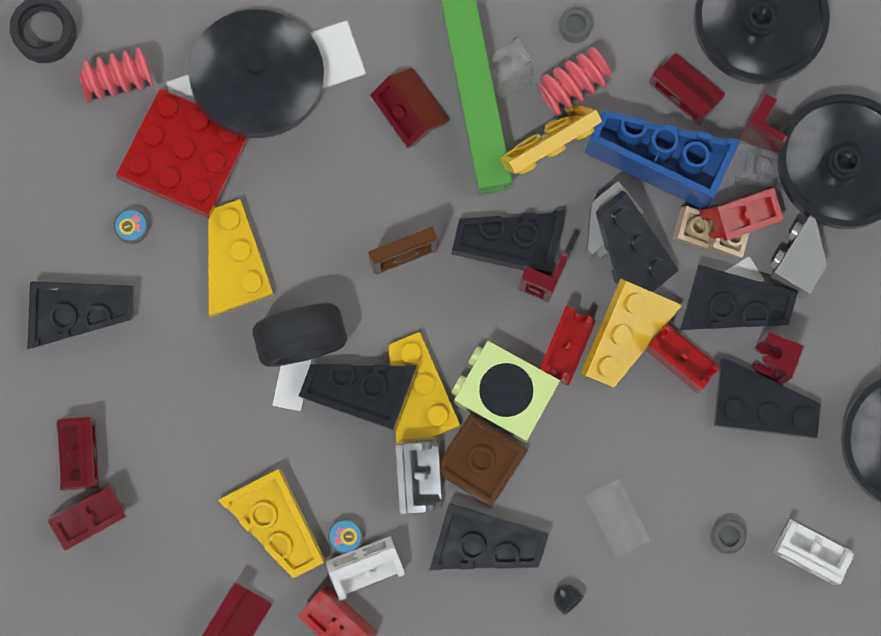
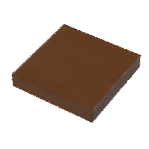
M432 226L369 251V261L374 274L378 275L436 252L437 236Z
M470 413L440 460L441 477L492 508L528 452V449Z

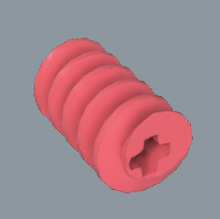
M140 47L136 48L135 58L133 59L126 50L123 51L122 61L120 62L113 53L110 54L108 65H105L101 57H97L95 68H92L87 60H83V70L79 72L87 103L92 102L93 92L100 101L104 100L106 89L111 96L117 97L119 86H121L126 94H130L132 83L135 84L139 91H142L145 87V80L154 88L147 57Z
M590 47L587 50V57L583 54L577 55L575 58L576 64L572 61H567L564 64V70L558 67L553 70V78L548 74L543 75L541 78L542 85L536 81V86L544 102L557 116L561 115L559 104L563 103L568 109L572 108L571 97L574 96L579 102H583V90H586L592 96L595 95L593 84L597 83L603 89L607 88L605 77L611 78V71L601 54L594 47Z

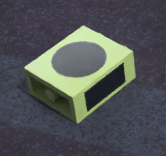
M487 341L484 348L477 346L468 362L473 368L467 378L461 375L451 392L456 395L454 404L519 441L526 443L560 380Z

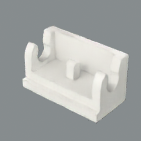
M792 519L788 520L772 552L832 585L841 584L854 556L851 550L796 523Z
M390 536L326 561L329 575L340 600L347 598L346 594L392 575L398 574V577L405 575Z

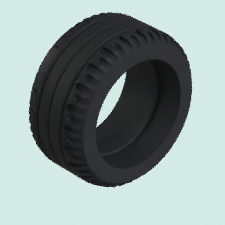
M332 303L312 304L286 310L259 320L252 329L258 358L261 364L266 367L285 366L318 358L340 350L347 342V334L345 333L346 330L341 311L338 306Z

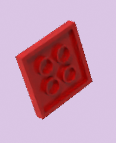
M159 89L116 173V177L120 181L210 218L249 138L222 130L207 119L197 104Z

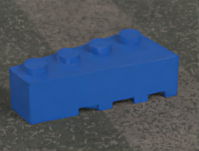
M603 110L600 117L602 122L596 125L584 153L688 203L705 209L712 202L741 140L733 138L725 140L712 137L710 133L701 131L693 133L679 130L678 126L669 124L661 126L647 123L645 119Z

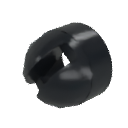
M562 585L554 593L555 605L563 615L574 609L584 598L582 593L572 585Z

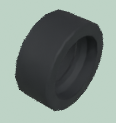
M24 0L14 10L10 19L9 32L13 43L27 59L34 62L53 63L58 61L72 50L76 41L77 27L69 10L58 0ZM42 11L56 14L63 25L61 38L54 45L47 48L31 46L24 36V26L27 20L34 14Z

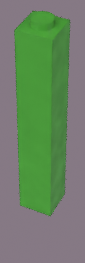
M440 0L478 195L510 190L512 188L511 172L505 170L499 159L507 152L476 0Z

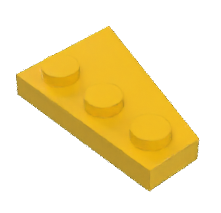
M576 104L572 105L571 109L566 110L569 115L568 117L559 120L553 119L545 125V134L542 136L536 134L528 137L499 159L505 170L514 174H525L537 166L536 161L546 155L553 157L566 149L565 144L575 138L580 140L591 135L594 132L593 127L602 122L597 110Z
M241 199L214 208L210 218H208L210 318L274 296Z
M620 279L580 373L615 387L682 305Z
M420 332L388 345L390 366H419L395 431L396 444L401 439L435 438L460 427Z
M277 469L218 500L240 521L239 523L248 532L250 531L264 546V549L292 578H296L326 563L281 469Z

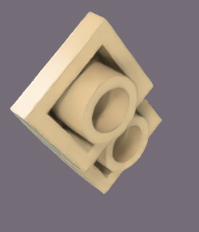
M684 206L680 208L672 239L704 250L740 259L743 258L749 233L726 241L723 238L712 239L709 237L708 232L715 229L711 220H702L699 210Z

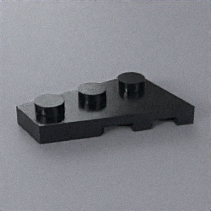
M619 192L595 212L605 249L609 252L613 279L617 285L620 279L654 292L679 271L627 193Z
M565 210L539 215L523 213L522 216L502 218L499 215L459 219L451 255L523 271L527 266L551 277Z
M698 265L680 330L789 325L798 292Z
M30 281L27 349L133 320L134 286Z
M723 357L721 358L713 426L812 439L818 438L820 403Z
M310 364L299 397L396 431L419 366Z
M449 503L429 570L539 568L549 533Z

